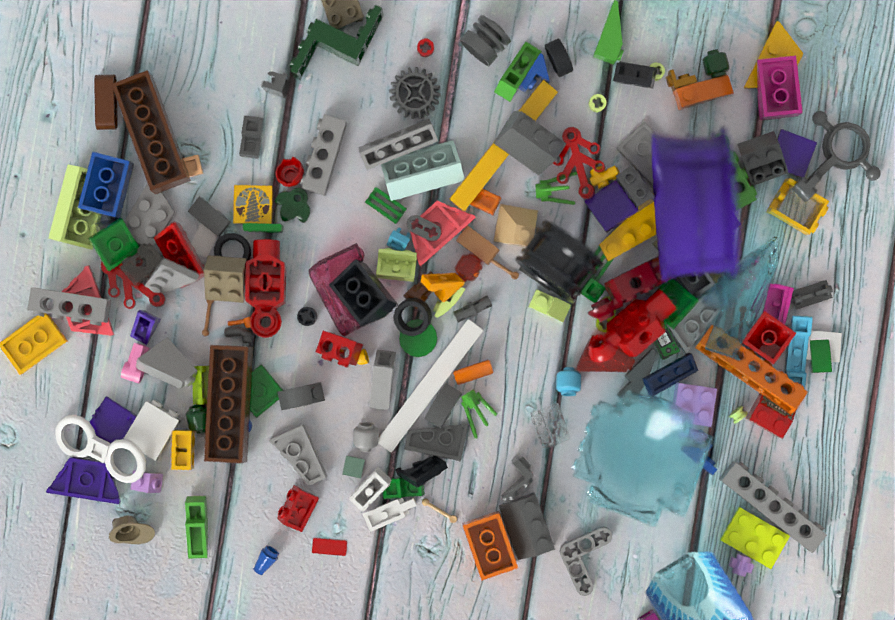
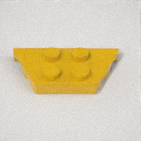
M776 21L757 60L796 56L798 66L804 53L782 24ZM757 61L743 87L745 89L758 88Z

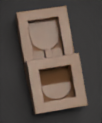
M468 225L456 239L459 244L487 265L490 264L500 251Z

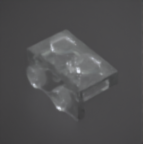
M558 403L530 413L532 423L538 433L539 442L543 448L552 447L571 439Z

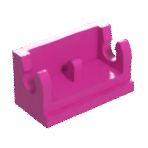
M770 283L763 312L766 311L785 325L794 288Z

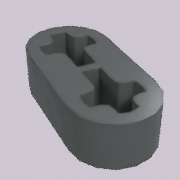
M417 215L408 218L407 228L412 233L428 241H436L440 238L441 229L438 225ZM416 219H418V223L422 225L423 228L420 229L416 227L415 229H412V224H410V221H415ZM434 227L438 235L430 238L429 233L424 230L425 228L432 230Z

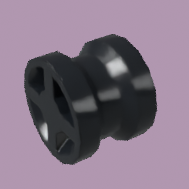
M303 307L298 311L297 320L304 326H311L317 321V313L313 308Z

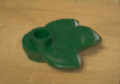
M295 188L291 192L283 191L278 194L275 202L282 206L280 209L282 221H290L295 217L302 223L308 220L311 209L307 204L308 194L304 189ZM296 194L301 196L300 201L295 199Z

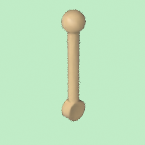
M426 498L422 500V505L429 506L449 518L451 523L457 521L455 515H449L431 504Z

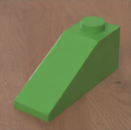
M614 0L593 55L594 58L613 65L616 63V60H621L624 52L621 49L623 42L619 6L616 0Z
M525 42L500 79L494 93L511 102L542 51Z

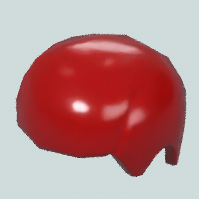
M295 157L283 159L275 172L277 181L286 187L299 184L304 175L302 163Z

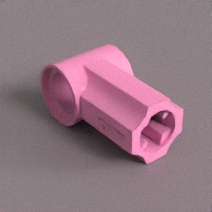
M138 343L133 344L128 362L126 361L123 366L121 378L140 384L145 372L136 368V362L140 356L150 350L149 347Z

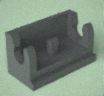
M272 71L268 72V75L274 76L271 78L272 83L263 81L261 87L267 93L286 98L291 83L288 74L284 73L282 75Z

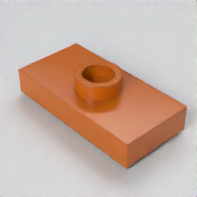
M482 189L470 205L494 215L502 198Z

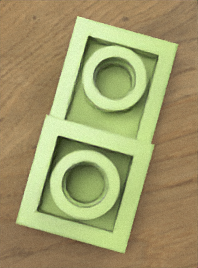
M461 287L450 297V302L437 301L433 309L436 312L434 316L438 318L448 312L460 299L465 288Z

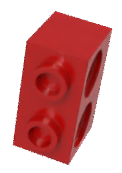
M323 330L316 352L322 354V359L331 362L332 359L338 360L337 364L349 367V364L356 366L364 344ZM332 343L333 348L329 351V345ZM349 349V355L345 357V351Z

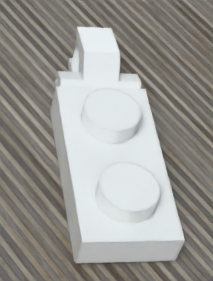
M414 497L404 501V498L395 499L363 513V516L371 532L406 517V515L410 514L408 509L417 506Z

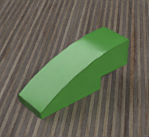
M187 496L185 501V527L188 559L208 558L206 496Z

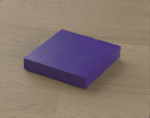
M781 129L777 139L788 173L799 178L805 177L817 142Z
M616 180L597 192L591 199L584 201L606 233L638 212Z

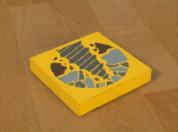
M234 185L233 223L272 224L273 186Z

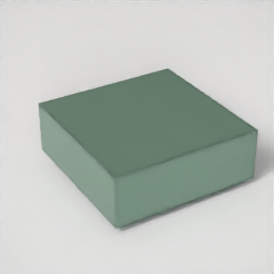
M346 455L342 475L361 478L365 459Z

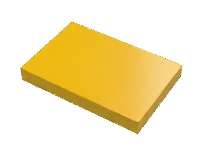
M45 313L44 317H34L1 341L0 348L17 372L22 375L68 342V340L49 314Z

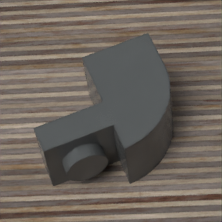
M321 382L277 392L281 410L325 401Z

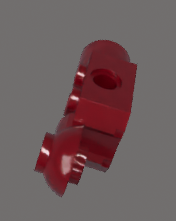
M659 256L605 282V289L611 300L609 301L606 297L592 304L593 310L587 313L602 322L614 316V311L623 307V303L637 298L636 293L639 292L641 295L665 283L661 278ZM631 280L635 282V288L631 286Z

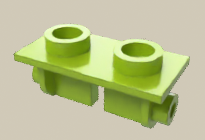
M194 366L197 374L196 380L192 383L193 404H207L209 366Z

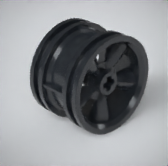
M544 220L541 223L543 228L536 230V235L527 247L521 250L522 256H517L515 261L548 289L563 299L575 303L576 298L574 296L581 295L582 288L592 275H596V267L601 268L603 262L574 236L554 223Z

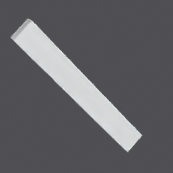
M468 319L380 435L378 443L392 453L484 330Z

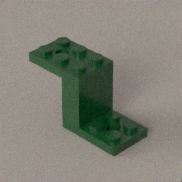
M377 5L373 9H369L365 18L367 19L366 24L361 26L357 33L358 39L318 19L314 23L311 22L307 29L309 34L306 40L302 39L299 44L298 50L300 52L297 58L293 57L289 67L291 68L292 75L301 80L317 46L359 66L384 16L383 9Z

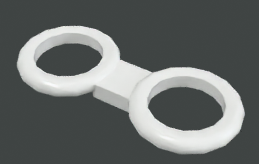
M68 415L58 422L55 437L57 444L67 455L74 458L90 456L102 463L105 462L110 474L121 482L131 483L142 478L146 471V459L138 445L125 439L109 443L97 437L90 422L81 416ZM67 424H78L84 429L88 438L85 449L77 450L67 443L64 436V429ZM117 448L128 449L136 457L137 470L134 474L122 473L115 466L113 454Z

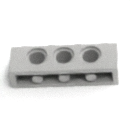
M325 114L323 119H319L317 124L319 133L317 137L314 136L311 148H314L312 156L308 155L306 161L308 170L306 174L304 173L300 182L303 185L302 189L326 196L346 130L347 122L345 120ZM332 132L334 134L333 139L325 141L323 139L325 133ZM322 150L328 152V157L324 160L318 158V153ZM317 168L323 171L320 178H314L312 175L313 171Z
M427 119L358 148L365 167L369 170L435 143L438 139L430 119Z
M31 287L27 310L33 311V315L44 317L45 313L52 314V318L63 320L64 316L71 317V321L82 323L83 319L90 320V324L101 326L102 322L108 323L111 300ZM49 299L54 301V306L51 309H48L46 306V302ZM68 302L73 304V309L70 312H67L65 309V305ZM86 305L92 307L90 315H86L84 312Z

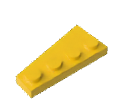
M654 202L623 221L598 245L607 261L614 259L657 234Z

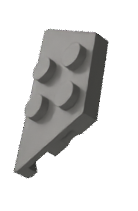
M147 183L124 222L137 244L156 246L154 237L169 225L175 215V211L168 203L162 192L154 194L150 191Z

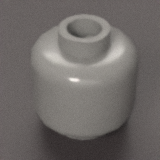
M371 422L359 423L354 428V445L360 448V451H371L372 448L378 445V428Z

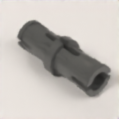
M486 295L473 303L469 302L468 305L453 311L459 323L473 315L474 317L477 316V313L492 307V304Z

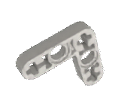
M599 527L564 543L560 547V555L577 592L582 596L592 593L593 583L580 556L611 542L612 532L607 527ZM601 531L609 534L606 536L607 540L605 541L602 538L596 540L599 543L595 545L591 537L593 534L595 538L599 537ZM585 538L591 540V546L588 549H583L580 545L581 541ZM577 542L580 553L576 549L571 552L572 556L570 557L567 554H563L566 551V547L570 549L575 548L573 543ZM574 564H579L582 567V571L579 574H573L571 567ZM584 574H586V577H583L585 584L590 585L587 587V591L579 589L582 586L580 580L575 582L576 578H581Z

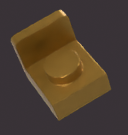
M674 69L669 70L668 76H666L667 85L672 88V91L697 83L696 76H690L689 73L679 76L677 80Z

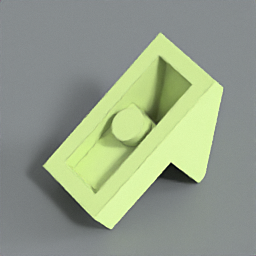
M536 289L528 307L564 322L571 305Z

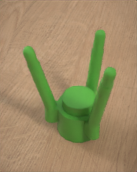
M577 171L572 172L569 177L577 175ZM562 175L560 180L566 179V176ZM557 177L540 180V183L535 184L536 199L541 198L542 202L550 201L575 205V201L548 197L552 196L551 191L570 188V186L551 187L549 183L556 182Z
M473 389L461 397L463 400L461 404L465 409L473 436L477 439L478 436L469 408L476 410L485 426L489 424L478 407L480 402L494 416L497 415V412L482 398L479 392L476 393Z

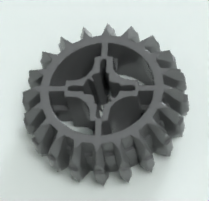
M415 67V73H412L411 68H408L409 74H405L402 70V78L398 75L395 76L398 83L391 82V86L395 87V89H389V93L395 95L390 97V101L396 100L392 106L393 108L400 106L397 110L399 114L405 110L404 117L407 118L408 114L411 113V119H415V113H418L419 119H421V112H425V115L428 116V108L432 111L435 110L432 103L439 104V101L434 98L441 97V93L435 92L440 89V86H434L437 83L436 78L430 80L433 76L432 73L425 76L426 69L419 73V68ZM415 78L422 80L416 85H411L410 83L406 82L407 80ZM426 84L431 89L429 101L422 94ZM401 86L408 92L404 102L399 98ZM410 89H419V96L411 97ZM414 101L424 104L419 108L408 107Z

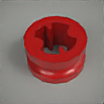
M422 39L417 44V51L421 56L429 57L434 52V44L430 39ZM428 43V47L431 46V50H427L424 53L420 47Z

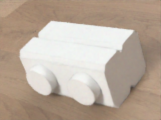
M377 467L351 494L350 501L361 511H364L390 485L391 478Z

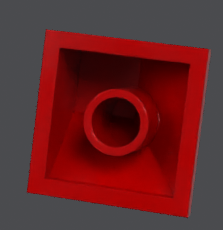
M764 311L742 343L753 350L758 356L774 365L794 338L796 332Z

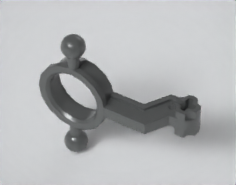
M815 112L812 117L813 123L822 126L827 131L822 142L823 155L826 160L807 179L802 177L791 189L804 202H807L818 191L814 186L832 166L848 170L860 165L866 171L867 179L872 181L879 179L881 175L880 169L876 166H871L866 161L871 144L865 129L849 122L838 123L832 126L827 121L825 112ZM839 130H853L861 138L863 145L862 153L855 161H843L833 152L832 140Z

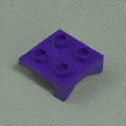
M106 396L95 410V414H92L90 424L94 428L97 437L112 443L115 440L124 439L137 415Z

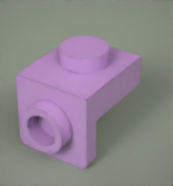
M144 472L142 478L136 482H131V490L145 493H160L163 474Z

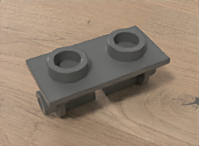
M827 280L793 290L792 300L795 309L831 299L833 289L831 285H828Z

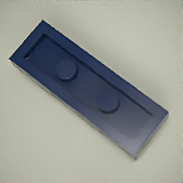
M687 353L644 377L643 382L648 395L653 397L699 371L693 354Z

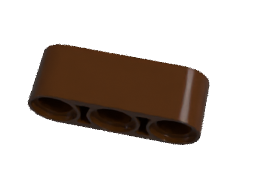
M115 74L95 75L94 78L95 126L97 130H116L118 126L117 98L112 87V83L117 82Z

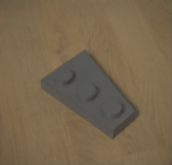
M468 424L408 430L404 450L461 462Z

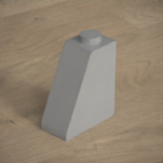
M168 337L140 356L136 362L137 369L179 389L185 385L187 387L196 380L197 370Z
M377 350L373 367L369 406L376 410H389L396 352Z

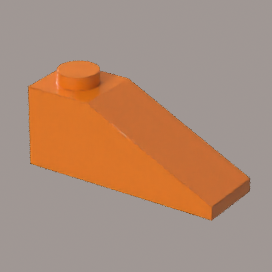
M728 75L677 88L673 92L678 110L734 93Z

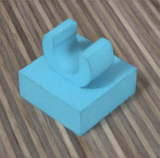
M398 228L396 231L393 230L386 244L396 251L406 250L410 241V233L408 232L406 236L400 234L401 228Z

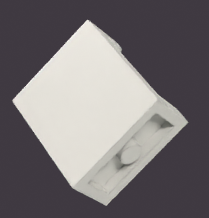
M153 399L152 402L146 401L124 439L138 445L145 455L156 461L162 455V450L170 439L172 431L175 430L182 419L178 418V413L171 409L169 411L163 409V405Z

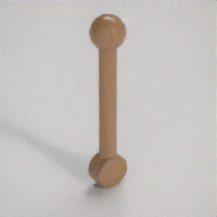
M494 259L491 261V263L510 274L512 279L516 280L519 277L517 272L510 271Z
M206 300L208 306L205 327L202 330L203 336L209 335L208 326L211 305L214 303V300Z

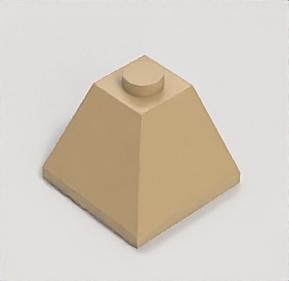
M500 204L493 242L527 247L534 237L538 210Z

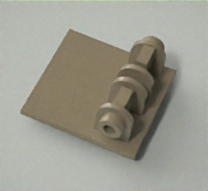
M321 0L330 26L339 29L355 21L356 23L363 21L364 14L358 0Z

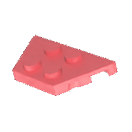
M436 201L420 217L438 225L441 229V236L436 241H428L410 231L419 265L422 266L476 217L440 201ZM418 219L411 223L412 229H415L416 227L420 229L423 228V226L418 223ZM434 227L432 230L428 228L424 230L429 233L430 238L438 235Z
M89 265L85 266L84 270L62 291L101 298ZM68 302L65 305V309L67 312H70L73 309V304L71 302ZM86 305L84 308L86 315H90L92 312L90 305ZM66 316L71 331L109 336L115 335L109 317L108 323L102 322L101 326L90 324V320L83 319L82 323L71 321V317Z

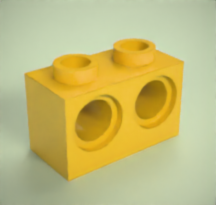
M173 430L171 470L194 469L195 431Z

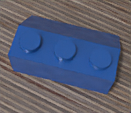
M92 152L78 208L120 219L134 163Z

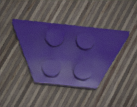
M70 457L63 469L57 474L53 483L46 490V493L113 504L121 503L114 477L107 470L105 462Z

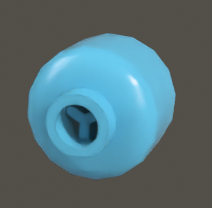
M573 367L563 368V371L558 372L556 375L557 391L561 392L562 396H576V393L581 390V374L575 371Z

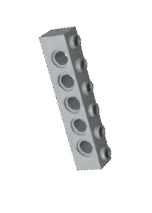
M733 461L719 480L804 548L813 553L827 536L823 532L825 528L816 521L811 523L808 520L809 516L801 509L796 511L793 508L794 504L787 498L782 500L777 496L779 492L772 486L767 488L762 484L764 480L757 474L752 476L747 472L749 468L742 462L737 464ZM746 476L748 479L747 485L740 486V478ZM761 488L763 491L762 497L755 498L754 492ZM776 500L778 502L777 509L770 510V503ZM791 512L793 519L790 522H786L785 515ZM802 525L808 526V531L805 534L800 533Z

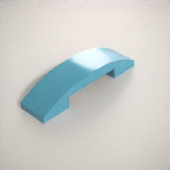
M792 316L790 329L796 332V335L787 346L785 373L789 379L800 383L805 389L807 375L805 372L806 357L813 317Z

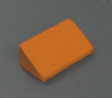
M485 360L455 370L453 374L456 383L460 385L493 373L490 360Z

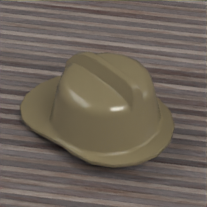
M129 515L113 519V529L109 533L111 542L127 544L148 543L155 536L153 527L138 523L135 517Z

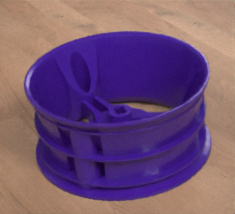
M721 126L718 135H716L715 131H712L711 136L708 138H692L690 133H687L686 138L659 135L656 132H652L654 208L662 281L666 282L667 279L675 278V276L696 273L697 276H700V273L721 272V274H725V271H729L730 276L735 277L738 259L737 211L732 156L726 127Z

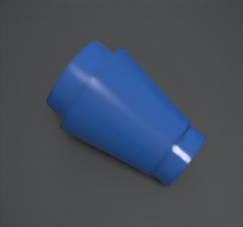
M268 545L262 548L253 570L257 574L263 575L278 560L279 552Z

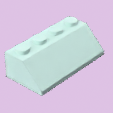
M453 140L419 149L381 164L391 201L450 184H456L465 179Z

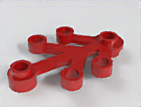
M568 127L562 134V139L566 145L558 156L561 157V161L559 163L554 161L553 164L556 166L563 165L564 157L570 147L572 155L563 172L558 173L557 181L561 184L568 183L569 176L576 166L581 185L578 190L579 195L584 199H591L595 195V189L592 185L588 184L583 163L592 167L597 173L604 172L606 166L602 161H596L581 153L578 145L587 148L593 155L599 154L601 147L595 142L591 143L582 138L581 132L577 128ZM570 133H574L573 139L568 138ZM596 145L597 151L592 152L591 148ZM598 164H602L601 170L596 169ZM562 175L566 176L564 181H560ZM588 187L589 192L587 194H583V189Z
M139 255L133 256L110 271L101 262V269L109 278L110 288L108 289V294L112 298L120 296L121 291L117 287L116 275H118L123 280L124 306L127 309H133L136 306V301L133 299L132 286L146 295L154 307H161L166 301L164 294L152 292L136 280L149 277L150 270L156 269V267L151 266L147 270L128 273L121 269L133 265L141 267L144 261ZM136 258L141 259V262L138 265L134 264V260ZM112 289H117L118 293L112 295L111 291ZM160 296V301L154 302V297ZM128 300L133 301V305L131 307L127 306Z

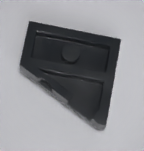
M432 456L412 463V468L402 470L399 467L395 470L397 476L418 488L426 484L433 477L441 474L448 467L446 461Z

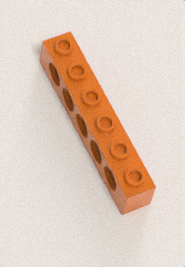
M711 325L695 347L790 415L797 410L808 393L803 385L793 382L786 373L773 368L770 362L760 359L753 350L746 349L740 345L737 339L730 338L717 326ZM717 343H721L724 349H720ZM733 354H737L740 360L734 359ZM749 365L754 366L756 372L751 371ZM765 376L770 377L772 383L767 382ZM781 387H784L788 394H784L781 391Z

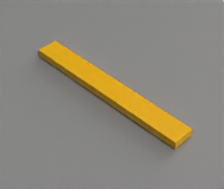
M542 80L518 111L524 112L536 121L558 91L545 80ZM492 143L449 200L465 211L509 154Z

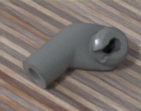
M230 327L224 330L226 337H242L243 343L252 342L253 334L249 330L241 327Z

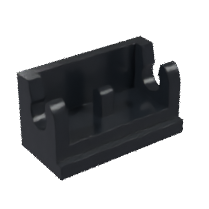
M619 61L616 64L613 81L653 89L657 67Z

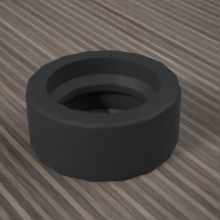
M558 38L545 44L546 53L558 77L573 72L570 57L561 40Z
M227 233L216 241L214 256H222L221 249L223 245L229 240H236L244 248L242 258H246V262L250 260L251 246L242 235Z
M408 298L402 301L395 309L393 315L394 324L401 333L408 336H417L423 333L430 325L432 319L431 309L422 299ZM408 306H415L423 313V323L416 328L407 326L402 320V312Z

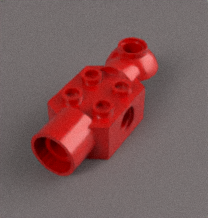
M270 239L253 241V259L246 262L245 301L255 308L250 318V326L256 335L264 338L272 337L281 328L282 321L277 308L286 304V264L280 260V241ZM266 317L270 318V326L262 327L261 321Z
M660 289L645 301L635 299L606 324V333L597 334L591 338L589 357L594 362H606L616 354L619 346L628 356L637 357L665 333L664 320L677 310L676 307Z

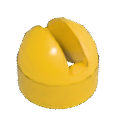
M366 349L361 350L357 362L359 365L369 363Z

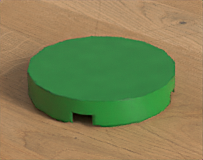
M411 320L406 325L416 328L423 323V320ZM430 324L423 333L417 336H408L400 332V346L410 356H426L436 346V330Z

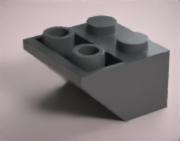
M774 131L737 144L751 185L754 186L788 174L781 147Z

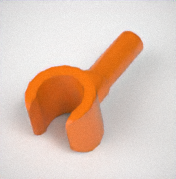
M251 317L228 321V326L244 324L246 329L251 328Z

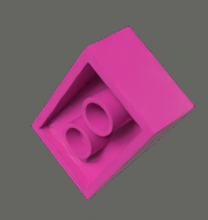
M796 56L757 60L760 120L797 117L801 115L803 111Z

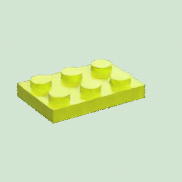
M738 507L720 540L772 569L790 536Z

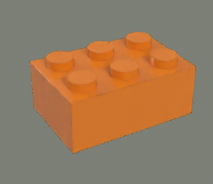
M499 511L462 523L481 581L518 569Z

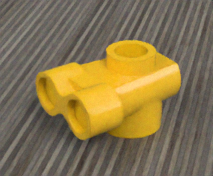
M615 165L602 173H597L592 169L589 171L591 175L589 179L593 187L598 186V189L609 185L608 181L615 180L620 172ZM598 166L596 169L601 170L602 166Z

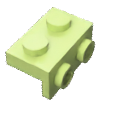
M379 249L376 277L414 282L417 253L409 250Z

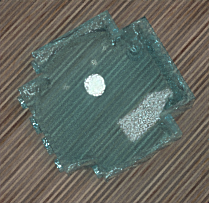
M630 390L627 391L626 395L622 394L620 401L614 404L601 400L597 405L594 404L590 413L593 418L590 419L584 430V434H587V436L584 437L578 448V452H581L579 459L575 458L572 470H575L574 477L595 484H591L588 496H591L589 503L654 527L657 526L662 509L685 517L713 440V436L706 434L703 430L691 428L696 414L683 410L678 405L664 398L641 395Z

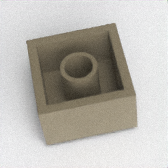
M207 256L204 267L205 300L244 303L246 258Z

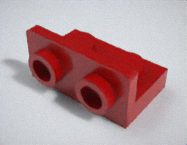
M294 485L288 491L286 501L278 511L277 519L283 525L303 532L319 497Z

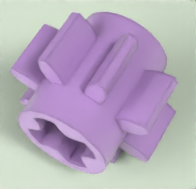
M737 554L736 558L731 557L729 566L733 567L732 572L737 575L746 577L747 572L752 574L754 564L750 563V557L742 554Z

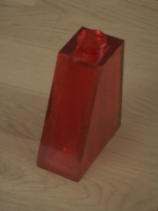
M591 335L575 370L580 372H627L628 369H632L635 359L625 354L618 347L616 354L608 361L602 363L594 362L589 357L590 340L594 336Z

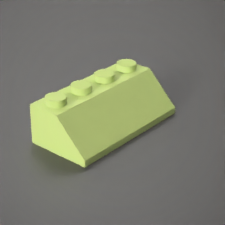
M68 164L48 239L93 250V246L88 238L97 233L95 223L100 222L102 214L78 208L88 169Z

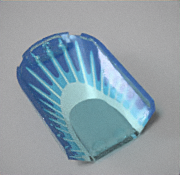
M712 552L687 553L656 572L645 592L648 600L662 620H753L749 609Z

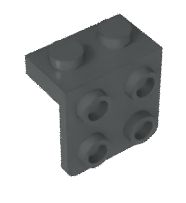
M516 456L511 460L512 464L523 476L501 495L504 502L507 499L509 501L513 500L519 494L518 489L522 486L526 488L533 481L532 477L534 475L529 469L531 466L523 456L521 458Z

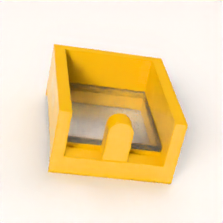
M787 178L783 181L766 212L802 232L804 235H810L818 228L819 223L817 222L819 218L823 217L828 211L829 207L827 205L829 201L815 193L807 202H804L791 189L797 182Z

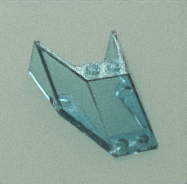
M774 236L737 262L735 277H731L729 271H725V274L718 279L701 300L702 304L720 309L705 350L735 358L759 313L779 264L778 237Z

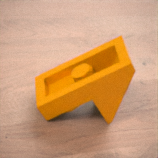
M456 273L423 274L421 277V282L429 291L435 292V295L442 302L448 300L464 285V281Z

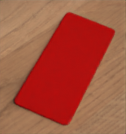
M313 538L312 553L346 556L347 541Z

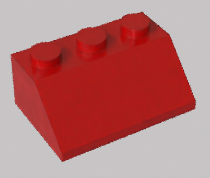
M171 223L154 237L165 259L200 274L197 281L204 277V265L180 223Z

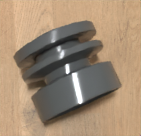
M481 15L478 18L479 23L475 22L473 24L477 34L468 30L459 41L476 59L489 67L498 57L493 49L496 48L499 51H503L505 48L502 44L508 46L511 40L496 22Z

